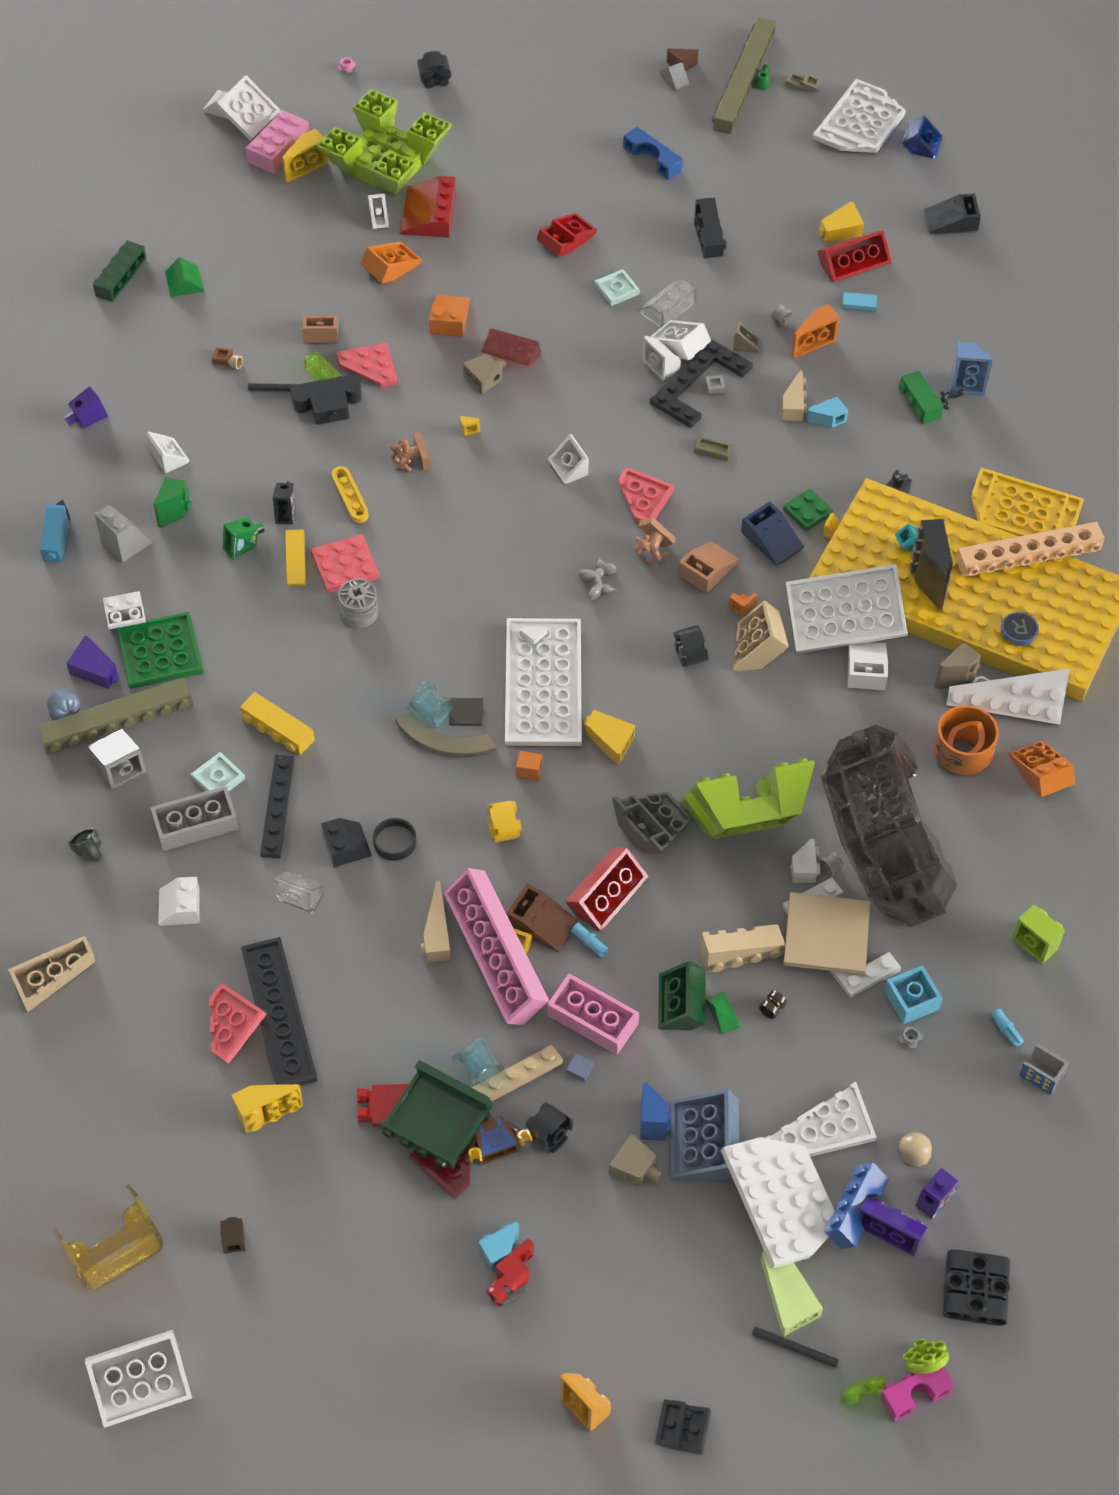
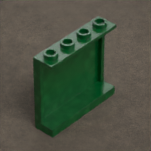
M419 1060L415 1066L417 1073L386 1121H379L378 1124L382 1129V1134L390 1139L395 1137L400 1140L399 1143L409 1149L413 1147L424 1158L430 1156L435 1159L434 1162L443 1168L448 1166L453 1169L491 1110L493 1103L490 1097Z

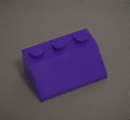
M868 1197L859 1211L860 1221L865 1232L915 1256L928 1228L922 1221L912 1219L901 1210L892 1209L886 1206L883 1201Z

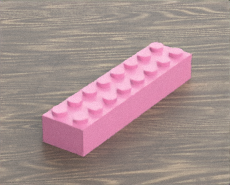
M468 868L444 892V895L506 1023L524 1025L549 1002V999L485 871Z

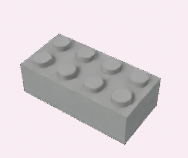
M227 786L150 807L163 851L239 830L237 816Z

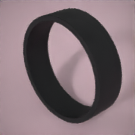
M389 818L376 826L373 832V845L377 854L382 858L398 861L407 858L415 850L417 843L416 831L408 821L401 818ZM390 826L404 827L414 837L412 844L406 850L397 853L382 850L377 845L376 838L383 829Z

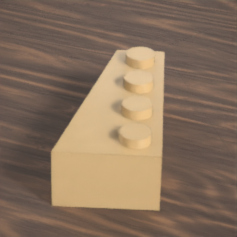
M778 924L753 927L751 931L738 928L733 933H726V930L717 931L716 935H710L709 932H702L700 955L706 973L712 971L720 972L725 968H737L746 963H758L763 959H775L784 955L785 942Z
M83 936L8 970L28 1013L96 961L86 937Z

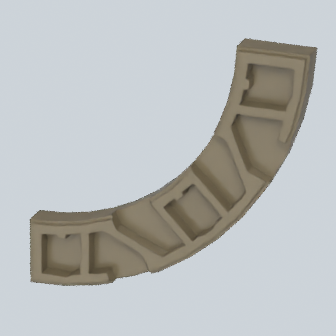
M413 711L395 718V722L408 738L417 742L419 746L438 754L461 757V755L480 756L497 751V747L489 733L475 737H451L437 733L425 726L415 716Z

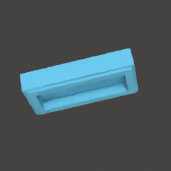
M843 293L842 308L876 311L877 295Z

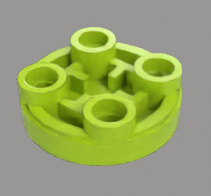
M918 1339L913 1343L914 1347L903 1354L906 1369L914 1374L932 1373L945 1366L949 1360V1353L944 1341L927 1342L925 1339Z

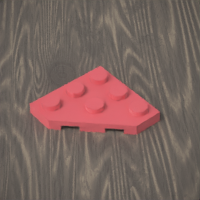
M387 343L337 352L340 369L358 374L359 378L366 381L369 379L379 387L398 384Z
M628 467L625 468L618 482L634 520L639 523L641 520L652 517L656 520L674 491V485Z
M221 983L209 998V1007L211 1008L210 1033L212 1034L211 1052L229 1064L266 1016V1013Z

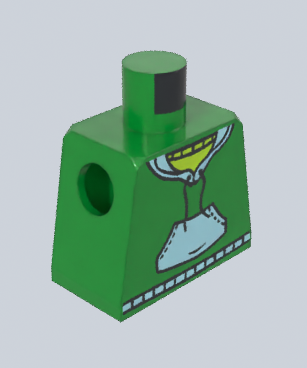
M247 517L225 523L223 526L222 549L232 560L257 545V536L264 532V526L260 522L254 524Z

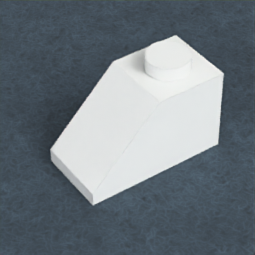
M385 194L367 196L372 228L389 227Z

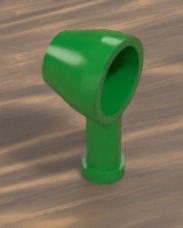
M767 64L763 65L762 72L758 73L754 81V86L759 90L768 89L770 86L768 76L770 66Z

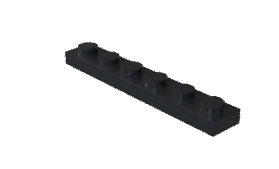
M275 755L260 855L263 858H281L295 763L294 756Z

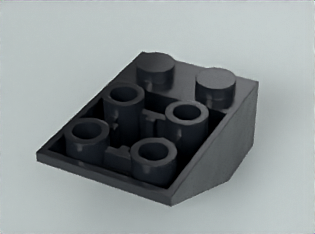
M975 193L958 194L924 209L929 234L972 232L979 229L981 215Z

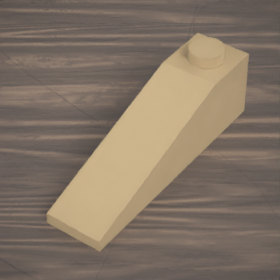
M436 881L423 935L424 943L420 944L422 956L426 955L427 963L451 960L440 881Z

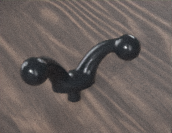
M959 389L958 394L941 391L944 409L948 410L950 408L947 398H958L964 395L965 391Z

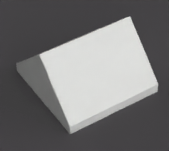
M147 432L149 451L165 474L188 464L190 460L174 438Z
M569 434L548 458V461L565 484L587 476L589 464L588 457L573 435Z

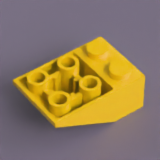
M299 1084L250 1085L231 1095L235 1113L246 1133L257 1131L262 1125L275 1122L281 1116L289 1112H296L303 1106Z

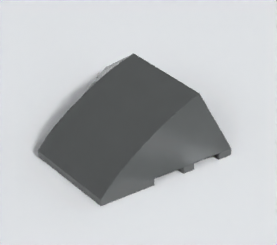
M669 792L646 794L645 797L630 795L629 798L619 799V797L612 798L619 827L642 853L660 854L692 820V817Z

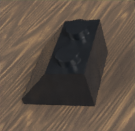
M338 818L321 823L322 835L334 867L372 856L359 822Z

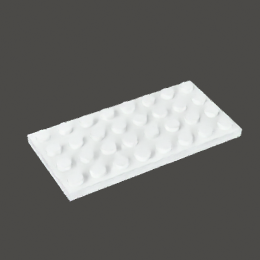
M507 618L505 746H581V619ZM528 626H541L547 629V634L533 644L521 634V630Z

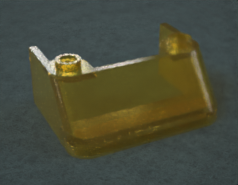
M130 1184L126 1185V1188L134 1204L126 1208L123 1213V1221L126 1227L92 1248L88 1249L81 1240H73L67 1244L57 1228L52 1230L66 1257L88 1290L95 1291L157 1254L163 1247V1240L139 1194Z

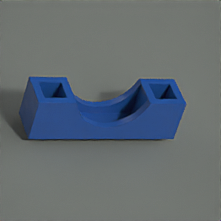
M635 127L623 135V148L634 156L647 154L658 160L657 172L669 180L682 171L683 158L639 127Z
M874 1163L861 1164L856 1167L850 1183L845 1188L846 1191L843 1197L837 1203V1208L828 1221L825 1233L840 1249L856 1247L864 1231L859 1215L860 1204L864 1198L881 1196L889 1181V1178Z

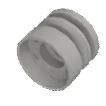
M358 578L345 582L339 588L338 600L342 621L353 628H364L373 624L379 613L375 586L365 579Z

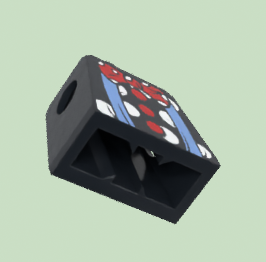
M288 481L276 483L273 494L275 524H293L295 489L294 484ZM283 505H286V511L282 509Z

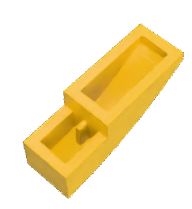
M304 529L286 530L287 587L306 586Z

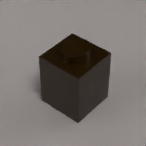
M229 1217L226 1220L220 1221L221 1243L224 1254L246 1251L242 1218Z

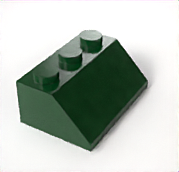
M687 961L659 973L658 1028L661 1030H693L705 1025L706 970L691 961Z

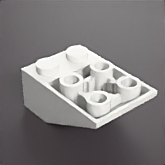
M867 642L848 645L847 688L885 690L888 678L886 643Z

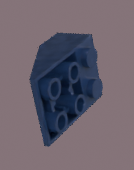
M770 501L742 519L741 533L776 565H779L804 548V545L782 512Z

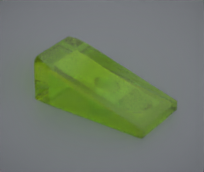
M317 351L304 359L305 369L320 380L341 377V374Z

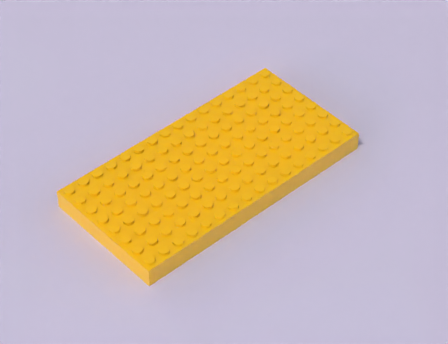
M868 478L863 482L809 577L813 578L896 564L908 633L953 651L962 643H965L981 655L980 662L1015 676L1070 668L1065 696L1080 702L1083 701L1119 626V575L1067 556L1061 559H1052L1045 562H1036L1025 566L1021 565L1010 569H1000L963 577L956 562L958 548L1018 536ZM921 520H944L953 565L942 609H938L915 583L913 574H910L909 564L912 563V553L904 551L895 536L908 523L918 528L920 527ZM1014 612H1024L1031 615L1039 625L1037 637L1028 645L1012 644L1008 639H1004L1001 634V623L1004 617Z

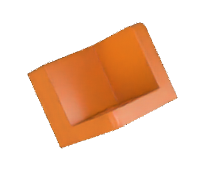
M754 592L748 597L744 593L740 595L733 593L729 597L728 608L743 618L756 605L758 594Z
M520 751L516 763V777L538 781L542 769V754Z

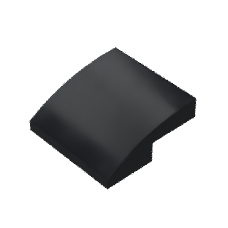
M664 1399L655 1444L674 1450L703 1455L711 1414L710 1408L687 1405L684 1401Z

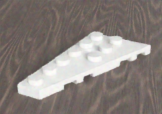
M854 1082L844 1091L836 1093L828 1101L820 1103L798 1117L796 1121L783 1126L780 1131L772 1136H767L766 1139L805 1146L809 1156L812 1157L876 1141V1134L857 1083Z

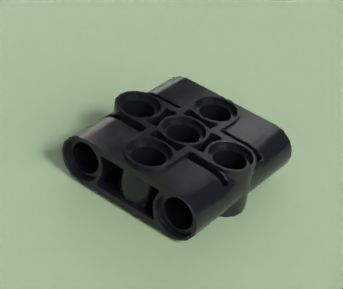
M958 1249L948 1250L945 1283L943 1286V1316L949 1319L995 1326L1006 1325L1008 1294L1010 1291V1259L1005 1256ZM973 1264H979L983 1269H976ZM950 1282H957L959 1284V1287L952 1286ZM972 1285H979L982 1290H975ZM994 1288H1000L1004 1293H997ZM976 1305L980 1308V1311H974L970 1306Z

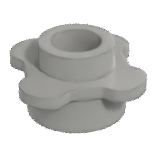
M908 1026L905 1027L903 1035H900L898 1040L900 1043L908 1045L910 1049H916L917 1043L923 1039V1035L916 1028Z

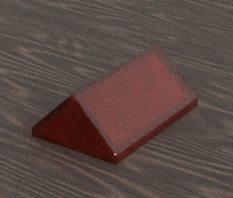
M490 328L482 348V353L531 366L541 355V348L538 341Z

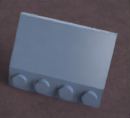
M729 1089L671 1100V1179L710 1181L732 1179L721 1150L723 1147L739 1143V1099Z

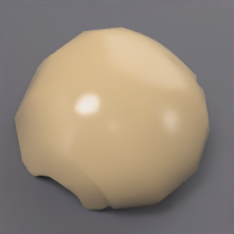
M917 1132L904 1135L899 1145L901 1159L910 1166L920 1167L927 1164L932 1153L930 1140L924 1134Z

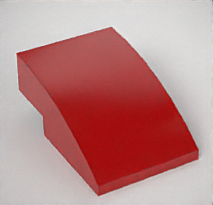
M572 213L553 219L550 226L539 229L536 240L559 258L586 243L597 233V229L577 213Z

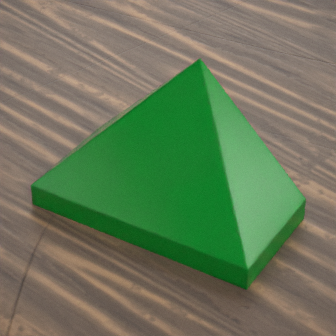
M724 992L706 998V1003L721 1034L740 1028L737 1017Z

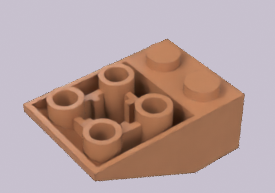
M710 541L691 550L679 561L678 576L707 594L740 562V559L713 541Z

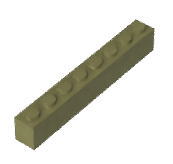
M184 678L38 725L37 727L46 753L49 754L70 746H76L88 740H94L97 737L111 734L124 728H130L142 722H148L160 716H166L178 710L187 709L193 706V702Z

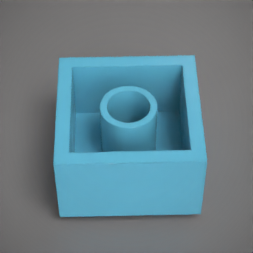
M923 965L887 979L884 989L887 998L903 1025L940 1010L943 999Z

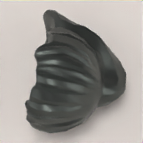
M93 827L77 833L69 841L71 850L84 859L96 862L101 860L102 855L99 851L101 839Z

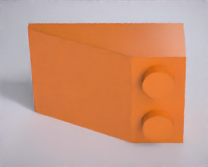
M394 242L367 247L360 264L366 268V271L376 277L379 282L385 283L396 280L420 265L423 260L403 242Z
M437 295L431 307L429 317L430 334L463 337L470 298Z
M829 304L814 310L794 333L793 359L837 341L840 317Z

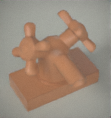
M420 432L413 433L414 446L409 447V442L406 439H399L397 444L390 447L393 451L391 457L398 463L395 469L401 468L410 472L412 468L408 464L412 460L417 459L420 460L423 471L430 469L429 455ZM397 453L400 454L401 460L396 457Z
M653 517L641 520L638 527L647 535L644 536V539L636 538L638 546L635 547V553L651 552L653 557L648 559L647 563L660 561L664 556L668 555V552L660 554L658 551L659 546L664 547L674 544L676 537Z

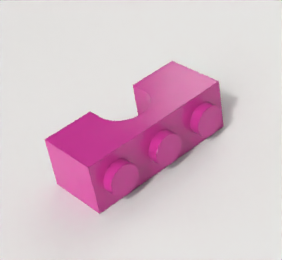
M944 1367L928 1374L915 1375L910 1373L902 1379V1382L898 1384L893 1382L883 1388L880 1400L893 1422H896L914 1412L916 1404L911 1397L912 1392H925L933 1403L951 1394L955 1385Z

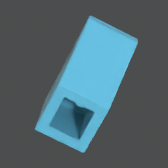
M834 397L808 408L806 421L833 428L847 422L848 409L838 397Z
M517 1221L513 1224L507 1223L503 1225L499 1231L494 1234H486L479 1241V1251L491 1271L495 1270L496 1265L514 1251L519 1235V1224Z

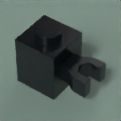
M896 469L886 486L908 494L912 480L908 478L907 474H899V470Z

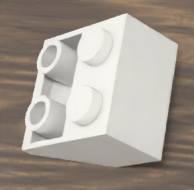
M140 591L103 598L109 629L146 622Z

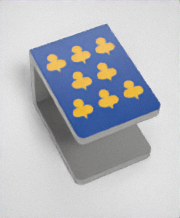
M1037 1044L1031 1057L1057 1073V1076L1054 1079L1026 1061L1019 1075L1051 1095L1064 1076L1069 1062Z

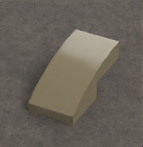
M790 71L785 86L802 91H817L821 79L809 73L804 77Z

